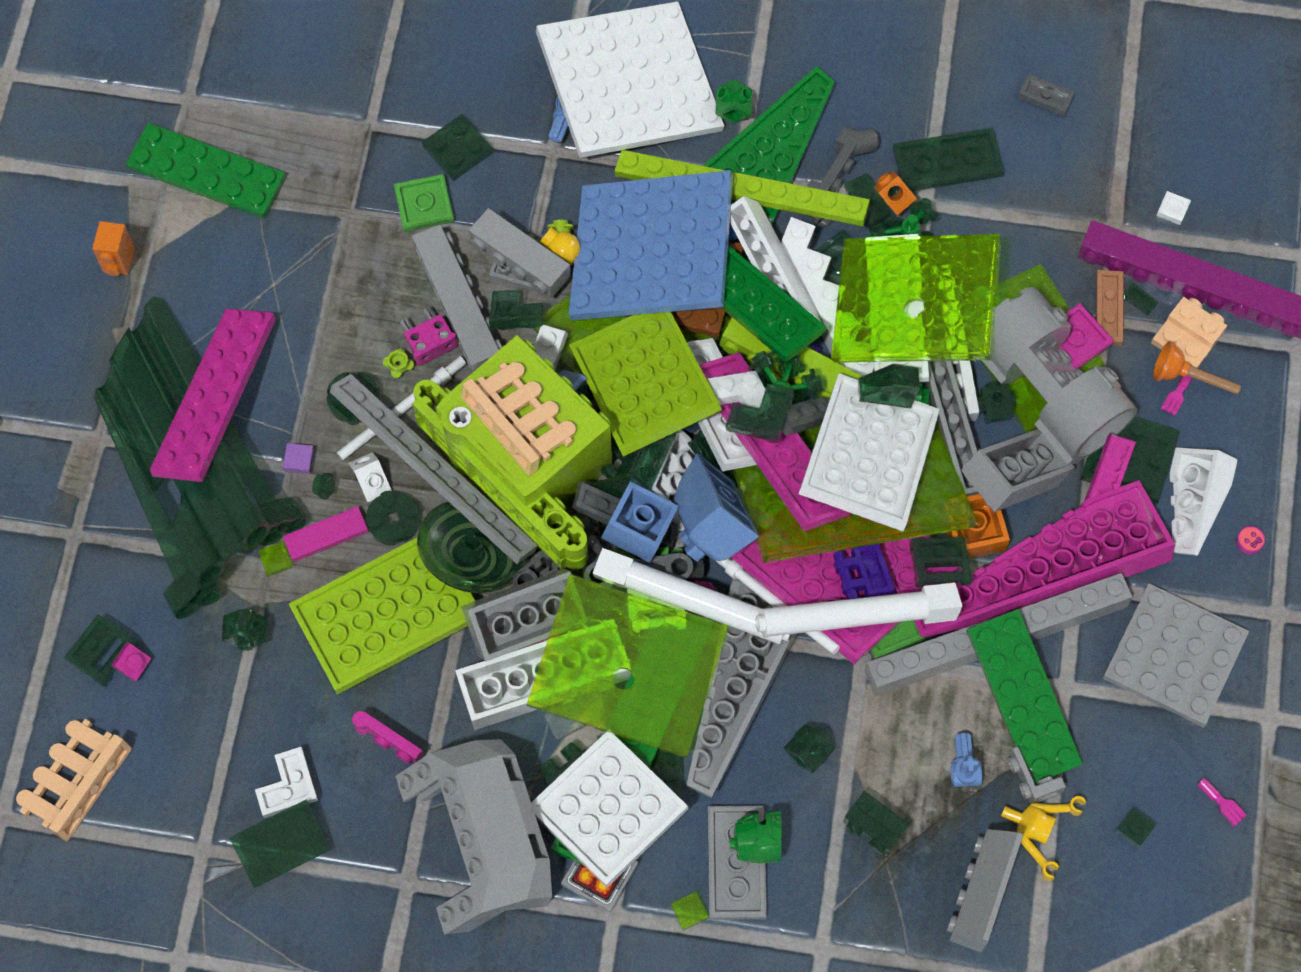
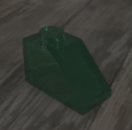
M891 364L858 379L860 402L911 409L920 389L918 367Z

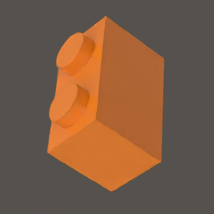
M99 221L92 250L102 271L111 276H119V274L128 275L135 247L125 224Z

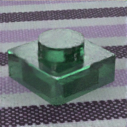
M1132 808L1115 832L1139 849L1156 824L1135 808Z

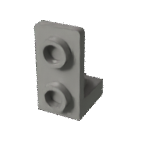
M1018 746L1011 749L1008 764L1012 773H1017L1021 781L1019 789L1024 799L1028 798L1030 804L1040 803L1063 793L1066 786L1062 777L1054 780L1052 776L1046 777L1038 781V786H1035Z

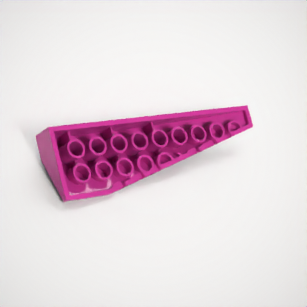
M1140 480L1088 498L1076 510L1073 511L1071 509L1062 515V519L1052 525H1046L1034 537L1026 538L995 558L992 564L973 572V576L962 583L961 581L956 583L962 603V609L956 621L924 624L923 619L913 620L921 638L969 627L1122 573L1123 577L1126 578L1170 562L1173 559L1175 543Z

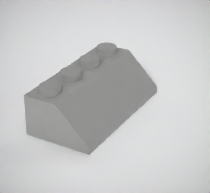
M987 829L984 837L978 836L973 852L978 853L975 863H969L964 877L969 879L966 890L960 889L956 905L960 906L958 915L951 916L947 931L951 932L949 941L982 953L989 941L1023 837L1022 833Z

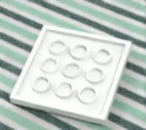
M610 730L602 735L531 802L535 817L606 888L688 810V806Z

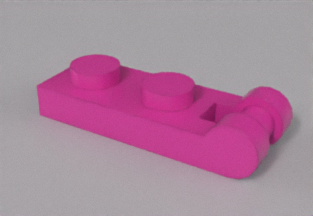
M359 711L353 715L352 721L359 734L366 735L369 733L375 737L373 741L381 748L386 750L390 747L396 751V757L402 762L409 765L410 762L416 763L424 757L423 751L366 712Z

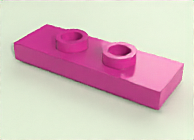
M1108 433L1085 500L1120 487L1136 444L1135 441Z

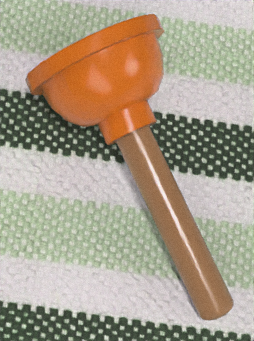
M1168 341L1163 346L1153 370V380L1156 381L1173 380L1178 375L1182 377L1187 375L1234 394H1238L1241 390L1240 384L1190 366V362L1185 361L1183 352L1172 341Z

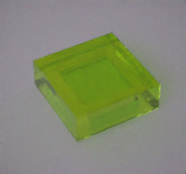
M284 541L258 550L267 577L293 568Z
M697 892L670 904L682 931L708 919V915Z

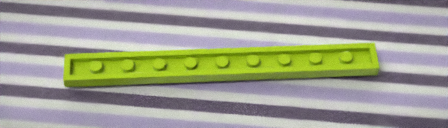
M621 150L615 168V176L631 180H642L725 170ZM732 172L731 200L738 201L745 196L758 201L761 206L864 226L870 199Z

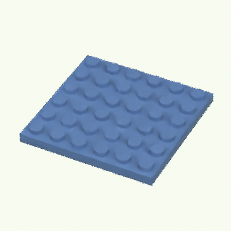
M731 170L582 186L577 231L581 250L576 259H574L569 317L571 320L724 307L733 184Z

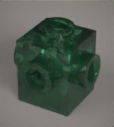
M999 381L987 383L985 387L981 388L977 401L979 412H983L984 423L989 424L1011 420L1014 415L1012 407L1016 406L1014 391H1009L1008 384L1001 385Z
M239 609L224 615L222 642L236 645L239 650H253L255 646L265 643L267 634L266 617L255 614L256 612L251 609Z
M804 724L785 745L784 750L797 766L814 773L827 760L835 748L829 742L830 736L821 727L813 728Z

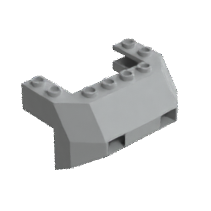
M501 739L475 740L429 753L395 776L403 802H408L417 795L420 801H428L437 794L443 793L472 885L436 907L444 935L470 932L506 910L547 906L552 898L550 859L516 755Z

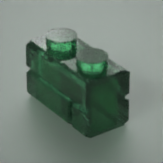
M866 791L860 795L843 820V823L846 824L845 829L856 838H859L861 835L869 841L868 846L879 855L885 853L888 856L910 827L909 823Z

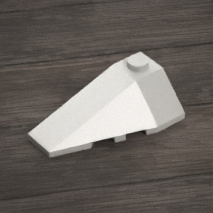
M1175 448L1170 470V482L1173 483L1174 496H1171V505L1174 506L1175 516L1172 521V539L1175 543L1174 553L1198 556L1232 486L1238 459L1219 450Z

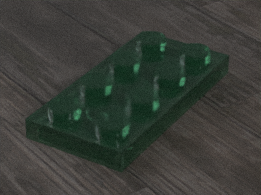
M993 127L893 144V153L899 177L910 191L1002 177L1004 174Z

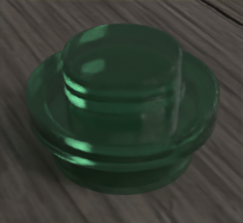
M318 474L314 478L312 490L314 495H318L320 499H328L335 491L336 483L332 474Z

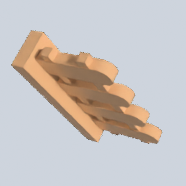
M504 362L499 365L500 371L486 380L482 376L477 379L476 383L472 378L463 383L461 398L525 473L530 476L538 471L540 459L545 462L550 459L549 453L562 444L566 447L572 444L573 440L571 438L575 435L576 427L570 421L558 424L554 420L558 414V405L552 401H547L541 405L537 400L541 395V386L537 382H529L526 385L521 382L520 379L524 375V366L521 363L513 362L507 366ZM513 385L516 388L515 392L504 399L498 395V393ZM527 405L534 409L520 419L515 415L516 412ZM547 424L551 430L536 439L532 433Z
M86 719L82 723L73 720L66 725L65 730L71 737L70 741L66 746L57 743L50 748L49 755L55 760L50 769L43 766L36 768L33 772V779L38 783L33 793L29 790H22L16 797L17 803L22 807L19 812L27 817L31 812L43 819L44 821L41 825L48 830L51 829L66 842H68L132 750L119 736L112 735L109 732H106L103 736L91 729L92 723ZM79 743L93 750L88 759L74 751ZM63 766L77 773L71 782L58 775ZM47 789L60 796L55 806L41 798Z

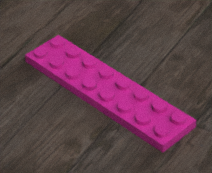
M225 309L150 468L153 477L203 481L276 321L273 313Z
M739 352L699 365L706 379L752 371ZM768 393V395H769V397H770V399H771V401H772V403H773L775 409H776V410H777V409H780V408L778 407V405L775 403V401L772 399V397L770 396V394ZM740 402L720 405L722 410L719 412L804 531L850 515V512L799 494L812 452L798 433L786 436L769 419L750 422Z

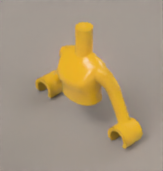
M1075 796L1069 804L1031 803L1022 813L1005 806L1002 812V817L1017 823V832L1023 834L1021 844L1042 868L1041 876L1046 881L1055 879L1053 875H1049L1046 872V868L1058 870L1059 866L1053 861L1047 862L1029 839L1039 841L1045 845L1056 821V818L1045 813L1070 812L1073 816H1079L1082 814V811L1074 808L1073 804L1085 805L1086 800L1081 796Z

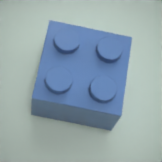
M630 481L601 538L650 563L679 506Z

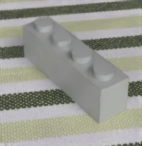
M489 208L469 229L470 243L477 251H484L489 254L497 265H504L509 268L517 279L521 281L526 280L541 295L545 293L552 298L571 276L570 264Z

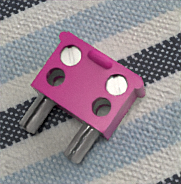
M427 307L428 311L426 308L423 310L428 320L414 328L407 318H404V321L402 319L400 322L405 331L406 343L414 354L418 366L458 346L456 333L451 332L442 315L436 316L431 307Z

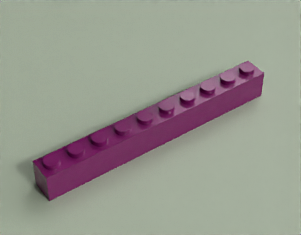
M1091 220L1078 254V258L1083 259L1086 263L1098 264L1108 268L1110 271H1124L1125 275L1132 277L1138 282H1147L1157 286L1162 291L1180 294L1188 300L1190 298L1197 299L1211 309H1220L1231 313L1236 318H1245L1256 322L1261 327H1270L1281 331L1285 336L1301 339L1300 295Z

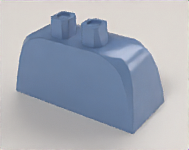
M697 453L682 476L675 493L674 502L679 506L677 512L684 526V530L679 536L687 545L685 548L687 555L696 562H699L705 555L714 561H724L737 554L757 539L759 535L735 482Z

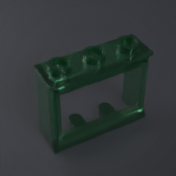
M677 432L643 447L630 473L629 471L639 449L626 456H622L618 445H612V453L622 461L619 469L617 470L612 464L603 465L601 472L607 479L592 482L590 486L617 498L623 496L630 481L651 491Z

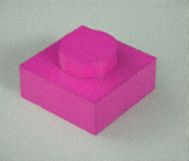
M125 643L111 666L132 681H137L151 658L132 644Z

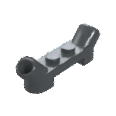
M846 125L835 142L834 153L838 154L822 182L818 183L811 179L807 187L837 193L842 185L843 180L841 178L844 173L849 174L854 166V157L877 150L879 141L876 131L871 127L857 131ZM811 216L813 224L817 226H826L833 221Z
M674 553L665 554V556H655L650 563L641 558L634 559L635 562L689 582L700 580L704 574L703 560L701 559L699 562H696L687 554ZM597 562L586 565L578 571L577 580L579 587L586 593L622 588L594 577L593 571Z

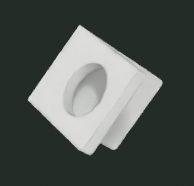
M373 452L349 462V466L355 473L367 502L392 491L381 464Z

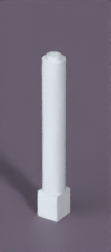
M604 548L601 550L593 571L595 578L622 588L637 591L779 645L782 640L788 641L790 634L763 637L761 632H757L755 617L759 615L760 609H762L760 607L635 562L634 559Z
M956 583L923 586L922 591L760 609L759 615L755 617L757 632H761L763 637L921 619H923L924 624L956 621L962 609V603Z

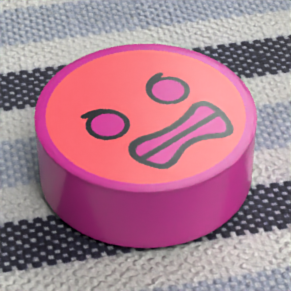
M1253 526L1243 528L1236 538L1238 549L1248 555L1258 553L1265 543L1263 532Z

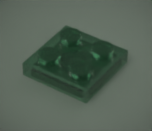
M463 114L422 142L423 148L453 182L493 154L491 145Z

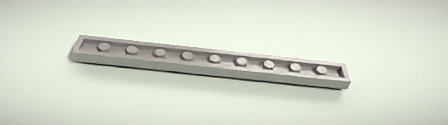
M349 374L331 386L330 393L511 560L519 564L536 551L538 545L353 375Z

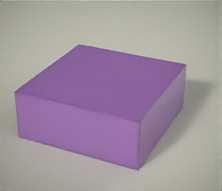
M287 443L283 463L284 472L311 474L314 447L312 445Z

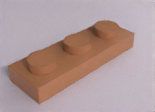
M1097 270L1095 320L1114 340L1112 346H1122L1124 271Z

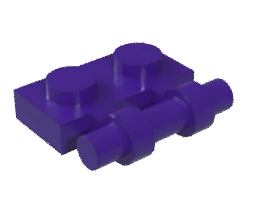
M879 544L853 547L851 558H845L843 551H837L833 554L835 560L834 569L840 575L842 581L841 589L843 594L847 596V599L859 598L858 591H864L865 597L894 594L895 588ZM850 570H857L859 579H852Z

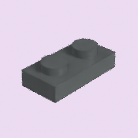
M1028 73L1018 94V99L1064 117L1074 98L1075 92Z

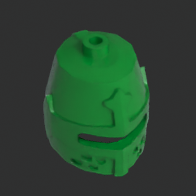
M781 811L765 812L763 821H759L758 813L750 814L737 820V823L734 825V837L729 838L730 849H735L739 861L759 864L781 862Z

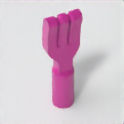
M1187 375L1181 377L1177 384V389L1169 393L1161 410L1176 416L1183 404V392L1187 390L1193 379L1192 377Z
M1205 777L1197 784L1212 801L1216 802L1220 813L1233 827H1236L1238 822H1241L1246 817V813L1233 800L1224 799L1220 792Z

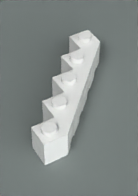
M791 217L781 244L826 327V332L822 334V338L837 363L870 380L874 369L873 350L856 344L863 320L840 312L847 288L824 280L831 257L809 249L815 226Z

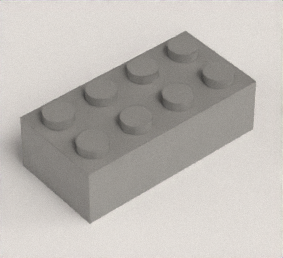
M1036 429L978 450L961 471L967 477L969 483L983 497L985 503L996 512L1057 488L1075 467L1072 464L1067 465L1040 430Z
M565 569L557 570L461 606L478 657L485 662L588 623L571 571Z

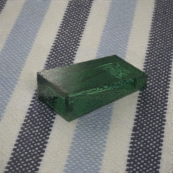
M1134 283L1123 294L1125 301L1146 315H1149L1158 304L1154 298Z

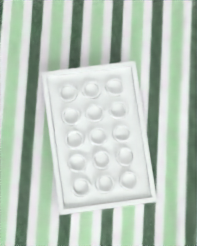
M839 373L799 494L904 531L940 409Z

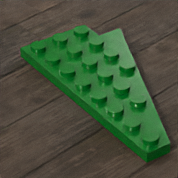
M816 66L703 166L725 171L731 170V172L791 184L832 93L835 81ZM731 200V205L734 204L736 201ZM761 206L771 226H773L779 209Z

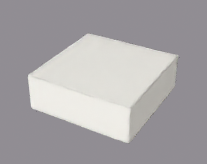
M1167 191L1156 216L1181 225L1191 200Z

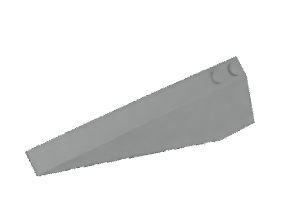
M757 524L756 530L758 531L763 526ZM732 578L728 596L762 609L774 608L739 579ZM722 623L686 784L687 787L710 798L713 797L797 634H790L788 641L782 640L779 645Z

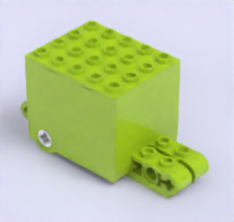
M518 335L452 391L446 387L442 389L432 380L419 381L413 390L415 401L412 403L416 423L449 456L451 466L461 475L469 476L560 569L566 566L572 570L583 568L589 559L587 536L583 530L585 527L576 516L571 517L565 510L575 499L578 482L587 480L593 484L612 468L611 423L602 412L597 413L591 407L592 404L585 395H578L573 390L572 383L565 376L560 377L554 371L555 368L547 358L541 359L536 354L537 351L532 343L528 340L523 341ZM504 362L507 366L513 362L521 363L524 366V375L520 379L524 385L529 382H537L541 386V395L537 399L541 405L547 401L555 402L558 405V414L554 420L558 424L570 421L576 427L575 435L571 438L573 440L572 444L568 447L564 444L560 445L549 453L550 459L545 462L540 459L538 471L530 476L525 473L461 398L463 383L471 378L476 383L477 379L482 376L486 380L500 371L499 365ZM511 385L498 393V395L504 399L515 392L516 388ZM527 405L516 412L515 415L520 419L534 409ZM545 424L532 434L537 439L551 429Z

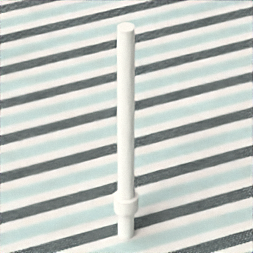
M459 356L445 368L441 367L434 372V377L430 380L444 386L452 379L451 376L466 365V362ZM414 394L409 395L391 411L397 417H400L412 407V403L415 401ZM367 428L336 452L341 460H345L376 434Z
M728 558L724 561H716L725 568V572L730 577L739 579L774 608L788 606L734 560ZM822 631L806 632V634L833 655L838 652L840 645Z

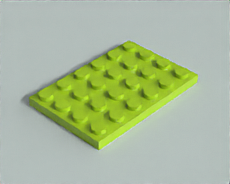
M671 312L632 315L569 345L583 375L586 377V381L601 412L611 423L610 431L622 456H626L722 410Z
M434 531L430 541L433 559L446 573L462 579L459 572L444 562L440 551L441 541ZM427 533L289 603L291 611L337 695L468 626L461 606L472 603L475 599L470 591H467L469 589L465 582L452 580L444 576L433 566L426 552L425 541ZM445 549L447 559L454 565Z

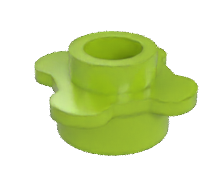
M553 220V224L547 225L548 230L552 227L557 232L571 233V230H573V224H568L567 220Z
M397 349L383 359V366L389 368L393 378H400L402 373L414 368V362L408 359L405 350Z

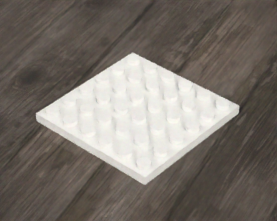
M678 2L543 24L536 27V34L579 158L723 131L724 123L722 118L715 114L716 102Z

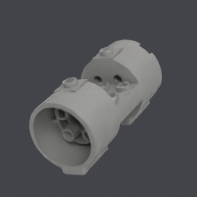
M1028 287L1019 292L1020 297L1013 298L1012 300L1007 298L993 309L979 324L977 329L980 333L973 336L974 339L969 345L1001 384H1012L1017 378L1024 375L1029 379L1047 401L1035 426L1067 465L1078 464L1082 459L1104 447L1108 433L1120 434L1133 420L1138 409L1121 390L1122 386L1117 381L1119 378L1111 368L1095 367L1083 373L1080 369L1073 367L1070 363L1072 359L1069 354L1063 349L1059 350L1070 333L1071 325L1066 321L1068 319L1067 315L1059 307H1052L1036 287Z

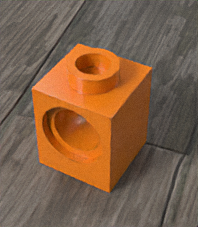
M894 171L884 173L878 178L877 184L874 186L875 190L896 215L900 214L917 199ZM899 186V191L896 195L888 196V191L891 187Z

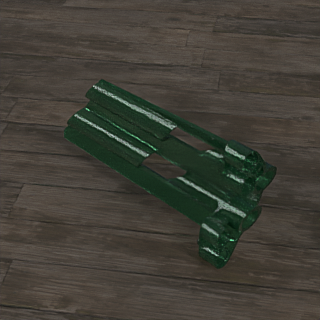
M152 297L144 306L143 317L138 327L133 331L128 327L109 360L111 364L109 377L104 385L99 388L97 387L93 397L174 577V581L164 591L163 596L176 619H183L192 615L198 605H210L221 597V591L216 581L225 570V562L241 548L250 550L259 544L262 546L272 545L282 537V533H292L303 528L306 524V519L294 498H274L230 420L203 481L173 479L181 493V500L174 521L170 522L155 493L164 478L153 477L150 468L196 373L199 362L164 299Z

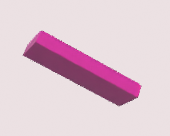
M357 506L284 535L283 538L294 563L369 532Z

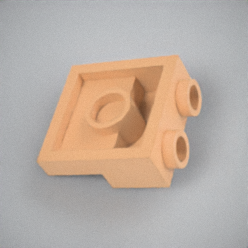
M1183 297L1154 336L1151 344L1162 350L1168 341L1174 342L1175 346L1183 352L1185 361L1190 362V366L1198 368L1222 337L1227 325L1224 323V318L1218 313L1212 312L1209 314L1203 310L1202 304L1197 299L1190 298L1188 300Z

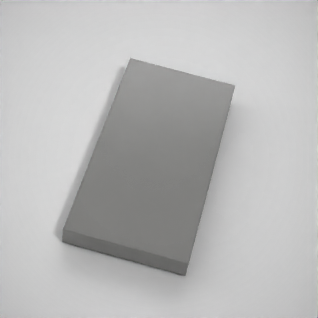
M708 806L709 920L766 919L765 863L739 861L735 849H730L729 838L734 837V825L737 823V820L750 814L758 813L759 821H763L764 806Z

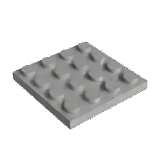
M1149 583L1103 679L1204 728L1249 631Z

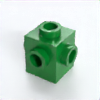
M737 80L729 81L717 87L715 110L717 116L732 124L751 116V88Z

